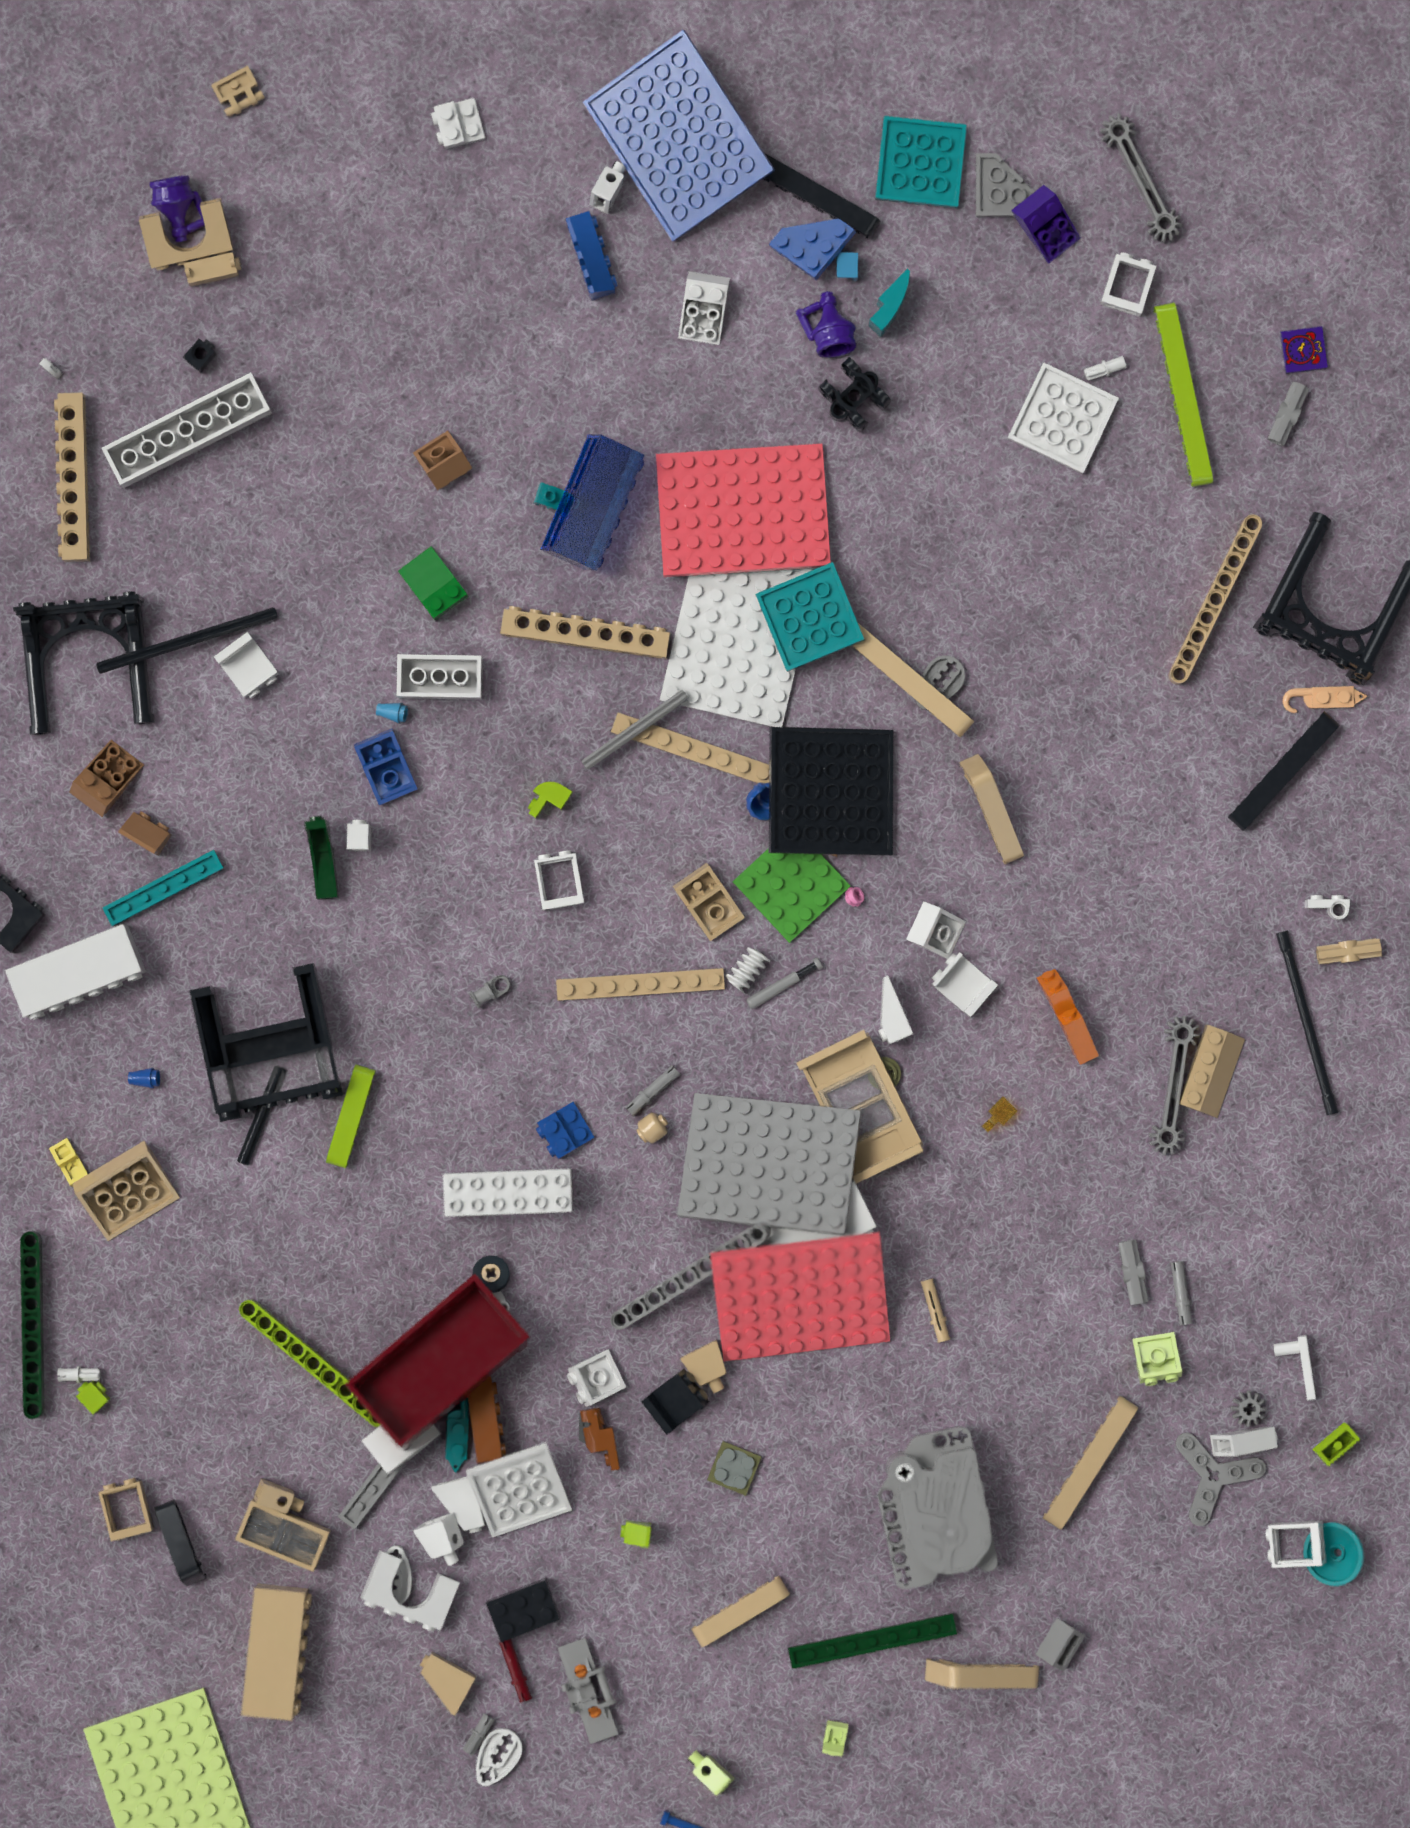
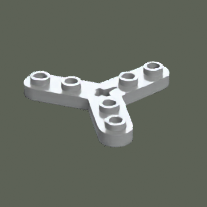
M1187 1432L1181 1433L1176 1438L1175 1443L1178 1451L1201 1477L1189 1510V1519L1196 1526H1203L1208 1523L1222 1485L1258 1479L1266 1471L1264 1462L1257 1457L1217 1464L1192 1434ZM1207 1466L1213 1472H1219L1217 1474L1218 1480L1208 1479L1210 1474L1206 1470Z

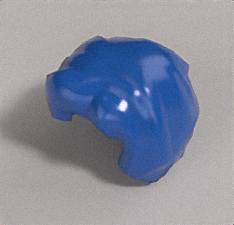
M757 783L746 798L747 810L752 817L759 820H769V783Z

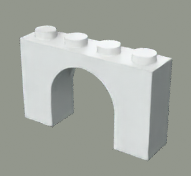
M379 1550L360 1597L365 1600L364 1604L372 1608H376L377 1605L383 1607V1612L395 1616L396 1613L403 1615V1620L412 1624L415 1621L423 1623L422 1627L432 1632L435 1629L441 1630L460 1583L438 1573L428 1597L422 1603L416 1606H404L395 1600L392 1593V1582L401 1559Z

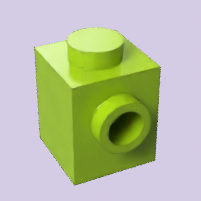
M94 1381L90 1383L84 1382L77 1389L80 1393L75 1396L92 1415L98 1412L110 1400L105 1393L107 1389L99 1381L97 1383Z

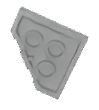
M976 153V217H1015L1011 210L1035 191L997 153Z

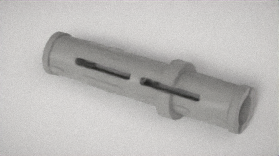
M671 1065L646 1089L638 1092L639 1095L626 1105L625 1108L634 1117L647 1104L650 1105L651 1101L680 1076V1073Z
M1184 1261L1171 1262L1176 1302L1174 1303L1178 1309L1179 1325L1193 1324L1190 1310L1192 1303L1188 1296Z

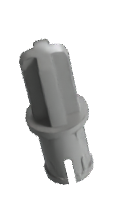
M483 1713L476 1728L471 1730L472 1734L463 1747L466 1753L474 1755L482 1740L486 1739L485 1735L493 1722H495L494 1719L489 1718Z

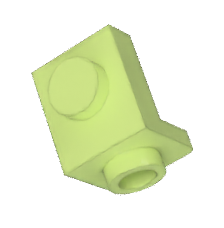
M827 1720L822 1753L831 1756H843L848 1724Z

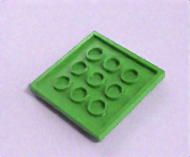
M769 848L732 881L789 943L850 887L847 881L821 854L769 853Z

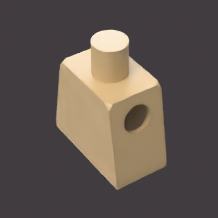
M717 1340L680 1357L699 1386L708 1383L713 1393L724 1389L719 1377L726 1374V1369Z
M261 1478L254 1495L256 1504L285 1514L288 1513L289 1509L300 1513L304 1504V1500L294 1497L293 1490ZM281 1496L286 1497L285 1503L277 1501L278 1498Z

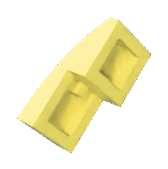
M68 1138L49 1148L71 1187H73L74 1182L88 1175L86 1168Z

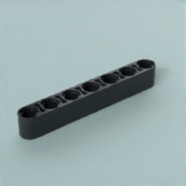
M765 153L775 171L763 178V180L775 183L777 188L786 193L789 191L794 194L793 197L804 203H810L812 208L821 213L829 214L832 219L839 218L852 227L856 233H862L866 235L867 239H871L881 222L879 218Z
M1324 711L1302 737L1292 745V748L1271 768L1261 782L1250 791V794L1240 802L1228 818L1244 831L1340 725Z

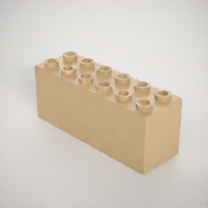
M259 1583L254 1588L242 1716L292 1721L295 1715H298V1712H300L301 1700L297 1699L303 1688V1678H300V1673L305 1668V1657H302V1651L304 1652L308 1639V1636H304V1630H307L310 1620V1615H306V1610L311 1607L312 1594H308L309 1588Z

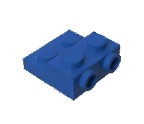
M574 1101L537 1122L539 1127L536 1130L541 1139L546 1137L550 1144L546 1146L552 1157L557 1156L558 1159L595 1138Z

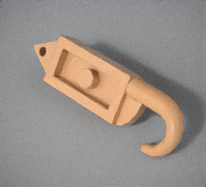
M1354 686L1293 688L1288 690L1283 696V706L1287 711L1297 713V709L1290 707L1289 699L1295 696H1303L1305 705L1311 709L1353 708L1355 704L1365 699L1367 695L1354 689Z

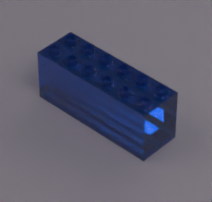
M588 434L540 550L581 569L597 571L604 562L603 555L605 550L611 545V535L619 526L621 511L628 504V494L636 485L635 478L637 473L643 468V458L645 455L601 434Z

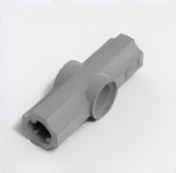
M1292 382L1286 398L1280 405V409L1275 416L1276 420L1267 438L1270 442L1280 446H1284L1292 426H1295L1299 418L1300 408L1309 391V388L1296 382Z
M1136 1239L1119 1242L1118 1247L1122 1261L1121 1270H1123V1281L1126 1283L1130 1305L1148 1302L1144 1282L1145 1272L1143 1263L1140 1261Z

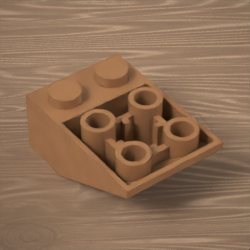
M110 740L73 781L69 793L103 817L144 764Z

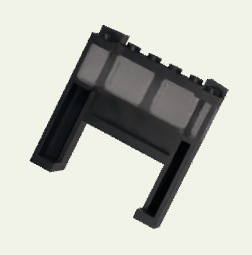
M314 963L293 967L305 1018L228 1035L224 1034L215 988L207 986L189 990L216 1114L219 1115L220 1122L243 1118L241 1109H244L245 1113L257 1110L256 1106L265 1104V1108L278 1106L277 1101L285 1100L287 1104L298 1101V1097L306 1095V1099L319 1097L318 1092H321L323 1100L343 1095ZM278 1067H281L282 1070L273 1093L268 1094V1091H265L267 1083L269 1082V1086H271Z

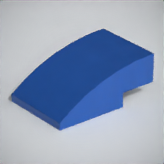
M393 728L354 744L363 770L379 805L418 789Z

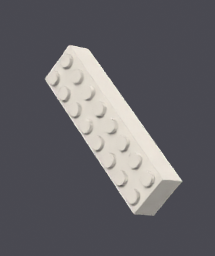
M249 373L102 447V450L120 486L125 488L272 414L254 376L252 373Z

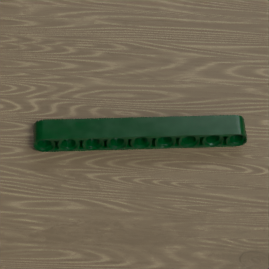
M28 1231L20 1239L23 1413L28 1419H36L44 1413L42 1238L38 1232ZM28 1235L35 1236L36 1243L34 1246L27 1244L26 1239ZM29 1256L36 1258L37 1262L34 1267H30L27 1264ZM29 1277L36 1279L37 1285L35 1288H30L27 1285ZM29 1298H34L37 1301V1307L34 1310L30 1309L27 1305ZM30 1319L36 1320V1330L29 1329L28 1321ZM30 1340H34L38 1344L35 1352L28 1348ZM31 1361L38 1364V1370L35 1373L31 1372L28 1368ZM31 1382L38 1385L39 1389L36 1394L29 1391V1384ZM33 1403L39 1407L37 1415L30 1413V1404Z

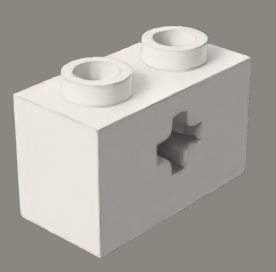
M352 820V824H347V849L349 851H371V826L365 820Z

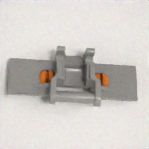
M586 1638L558 1647L569 1680L563 1683L561 1687L563 1692L566 1691L571 1705L569 1707L570 1713L573 1714L579 1710L590 1744L618 1735L609 1705L615 1704L617 1701L612 1696L604 1672L606 1670L605 1666L595 1667ZM595 1674L605 1699L600 1702L597 1699L590 1676Z

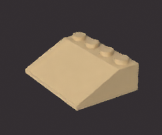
M145 1140L73 1183L75 1195L107 1241L180 1198Z

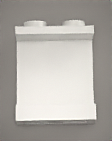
M248 632L214 656L245 699L248 696L252 699L261 692L259 688L263 685L269 686L277 680L276 676L279 674Z
M960 952L957 955L953 953L945 962L948 966L943 971L939 969L932 977L934 982L931 985L966 1015L971 1017L998 985L964 958Z

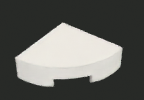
M43 358L39 364L58 380L62 372L46 358Z

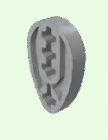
M939 656L929 663L922 674V678L934 687L935 683L933 680H939L941 678L940 672L947 671L948 667L946 664L956 663L955 668L957 671H951L949 673L950 680L945 679L942 682L944 687L937 688L941 694L950 699L962 687L965 680V671L962 664L956 658ZM916 701V704L920 709L927 710L919 702Z

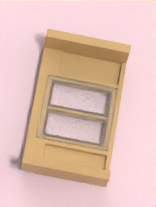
M862 1030L797 1062L799 1070H803L820 1106L861 1111L853 1171L855 1184L924 1151L922 1148L924 1145L868 1032L866 1033L865 1030Z

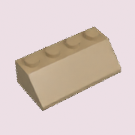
M1205 1025L1180 1096L1179 1105L1218 1118L1245 1041L1244 1038L1219 1028Z

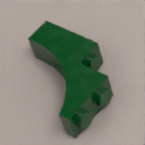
M322 816L309 817L310 821H305V830L311 853L316 899L339 898L329 821Z

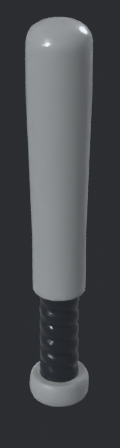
M814 958L813 962L803 969L792 972L748 997L747 1004L751 1009L757 1008L799 982L802 977L816 969L821 970L823 968L818 958Z

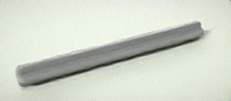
M683 690L679 691L584 758L582 764L587 770L592 768L687 701L688 696Z

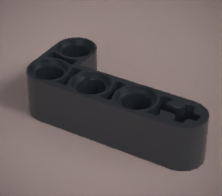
M175 1499L154 1507L180 1581L184 1585L190 1586L206 1579V1573L204 1574L200 1565L202 1563L197 1559Z

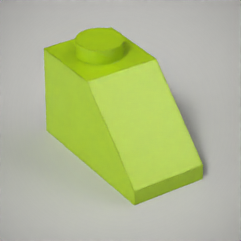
M626 1520V1525H621L620 1537L624 1538V1543L649 1548L651 1523Z

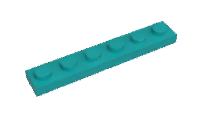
M212 850L104 906L102 909L113 927L224 869L215 850Z

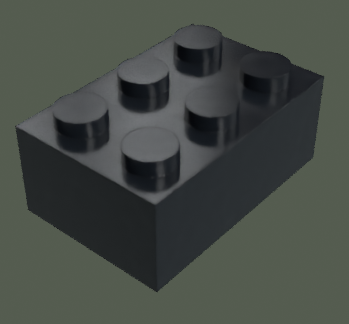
M546 1578L486 1601L500 1642L556 1622L561 1618Z

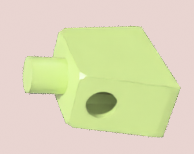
M696 1750L688 1758L696 1767L693 1773L716 1796L722 1794L735 1779L710 1755L704 1758ZM707 1765L711 1768L710 1775L702 1769L704 1766Z

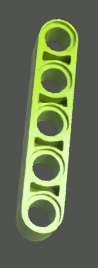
M355 1064L326 1163L347 1168V1161L353 1149L354 1138L357 1136L361 1115L363 1116L366 1106L365 1102L367 1096H369L372 1079L375 1076L376 1070Z

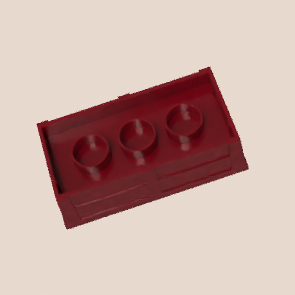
M473 1274L347 1381L345 1385L396 1445L406 1451L418 1437L460 1401L463 1402L470 1396L473 1390L515 1354L524 1350L527 1347L530 1336L476 1274Z

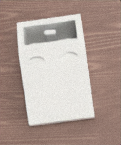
M689 271L678 338L719 345L730 278Z

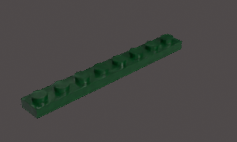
M953 1613L791 1646L788 1647L792 1669L957 1635Z

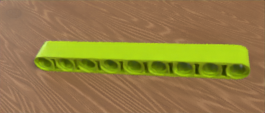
M1175 302L1154 306L1153 310L1157 315L1156 325L1158 334L1161 333L1162 353H1165L1166 361H1164L1166 371L1170 375L1171 394H1174L1175 399L1173 401L1175 413L1179 417L1178 427L1180 435H1183L1184 455H1187L1188 462H1186L1187 469L1192 477L1191 486L1196 487L1213 483V475Z
M249 1299L241 1303L239 1312L245 1320L375 1427L380 1426L366 1409H361L357 1406L358 1399L353 1393L348 1396L342 1394L341 1386L350 1380L257 1301ZM247 1303H251L255 1308V1312L252 1315H248L244 1311V1306ZM262 1317L270 1319L271 1325L269 1328L261 1326L260 1320ZM279 1330L286 1332V1341L281 1342L277 1339L276 1334ZM294 1344H300L303 1347L301 1355L294 1354L292 1350ZM311 1357L319 1360L318 1368L313 1369L309 1366V1359ZM326 1371L335 1373L336 1378L334 1382H328L325 1379Z

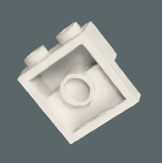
M474 98L434 106L435 112L431 113L434 125H439L440 132L436 134L439 145L444 144L445 150L485 139Z
M609 1349L568 1368L567 1378L572 1385L575 1384L578 1390L576 1397L581 1404H585V1407L626 1388Z

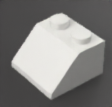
M923 901L906 940L948 959L966 921L942 908Z

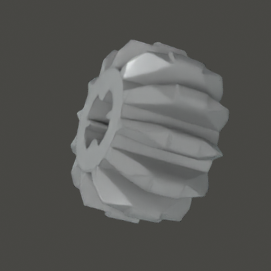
M1249 1390L1246 1392V1398L1242 1392L1238 1393L1241 1400L1232 1399L1234 1403L1238 1404L1237 1406H1230L1231 1410L1238 1411L1232 1417L1234 1419L1240 1417L1238 1420L1240 1425L1245 1421L1246 1426L1250 1427L1251 1420L1255 1425H1258L1256 1417L1264 1419L1265 1417L1260 1414V1411H1267L1266 1407H1260L1265 1400L1260 1399L1257 1401L1259 1398L1258 1393H1255L1251 1398V1391ZM1248 1403H1251L1250 1406L1254 1407V1409L1249 1414H1246L1247 1412L1243 1409L1248 1406Z

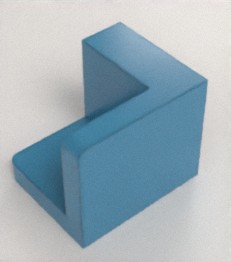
M840 252L837 255V278H853V281H857L858 253Z

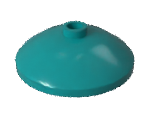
M1337 1522L1324 1523L1326 1563L1322 1566L1306 1567L1311 1575L1321 1583L1330 1586H1341L1354 1580L1360 1573L1364 1563V1549L1357 1534L1348 1526ZM1311 1532L1304 1543V1558H1313ZM1337 1549L1341 1550V1556L1336 1553Z

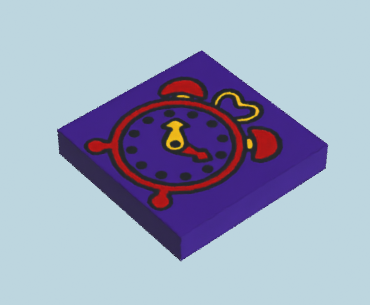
M1322 326L1280 332L1286 374L1328 368Z

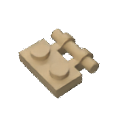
M248 66L211 84L221 105L228 101L230 102L231 106L224 110L228 117L233 114L238 115L242 113L241 110L250 105L255 106L258 104V101L265 98L261 91L253 94L251 89L257 87L258 84ZM246 93L248 98L237 103L235 98Z

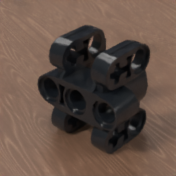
M848 357L841 364V370L852 380V383L840 394L839 390L836 391L825 379L819 385L818 390L830 403L833 402L830 407L831 418L838 422L847 418L848 422L860 433L868 426V422L856 410L869 398L883 411L891 403V399L878 387L879 379L874 372L861 373L862 370L858 364ZM851 392H857L860 395V399L858 401H851L848 395ZM839 406L845 413L842 416H837L833 409Z

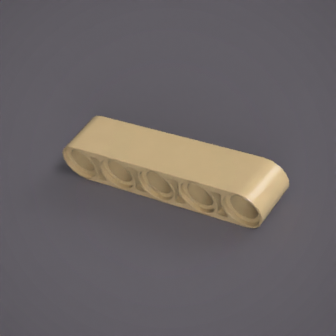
M776 1576L770 1583L766 1582L758 1587L755 1592L748 1593L738 1599L739 1601L735 1604L728 1605L720 1610V1613L710 1616L702 1621V1624L697 1627L695 1625L691 1630L701 1647H705L783 1600L790 1593L780 1576Z

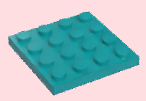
M884 116L875 200L958 208L967 124Z
M833 562L755 594L787 672L865 640Z

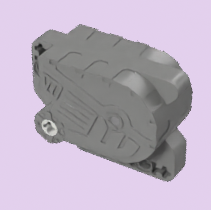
M955 1426L915 1435L903 1451L893 1453L885 1464L887 1477L878 1489L877 1497L895 1581L902 1589L931 1584L938 1573L952 1575L969 1571L976 1565L984 1571H992L997 1567L998 1560L989 1522V1513L984 1499L983 1485L979 1476L977 1457L973 1448L971 1434L964 1426ZM958 1431H962L963 1434H966V1436L963 1437L964 1441H960L958 1438L952 1439L954 1443L950 1444V1438L947 1433L951 1432L952 1437L957 1436ZM938 1435L946 1437V1442L942 1446H937L934 1443L935 1437ZM905 1466V1473L901 1474V1467ZM884 1490L893 1492V1497L888 1501L881 1498ZM888 1511H895L897 1513L895 1521H888L886 1519ZM895 1531L902 1534L899 1542H892L890 1540V1535ZM899 1552L906 1555V1560L902 1563H897L894 1560L895 1555ZM909 1565V1568H905V1573L907 1577L911 1576V1578L907 1579L908 1583L904 1584L902 1580L899 1581L902 1578L901 1569L896 1571V1568H904Z

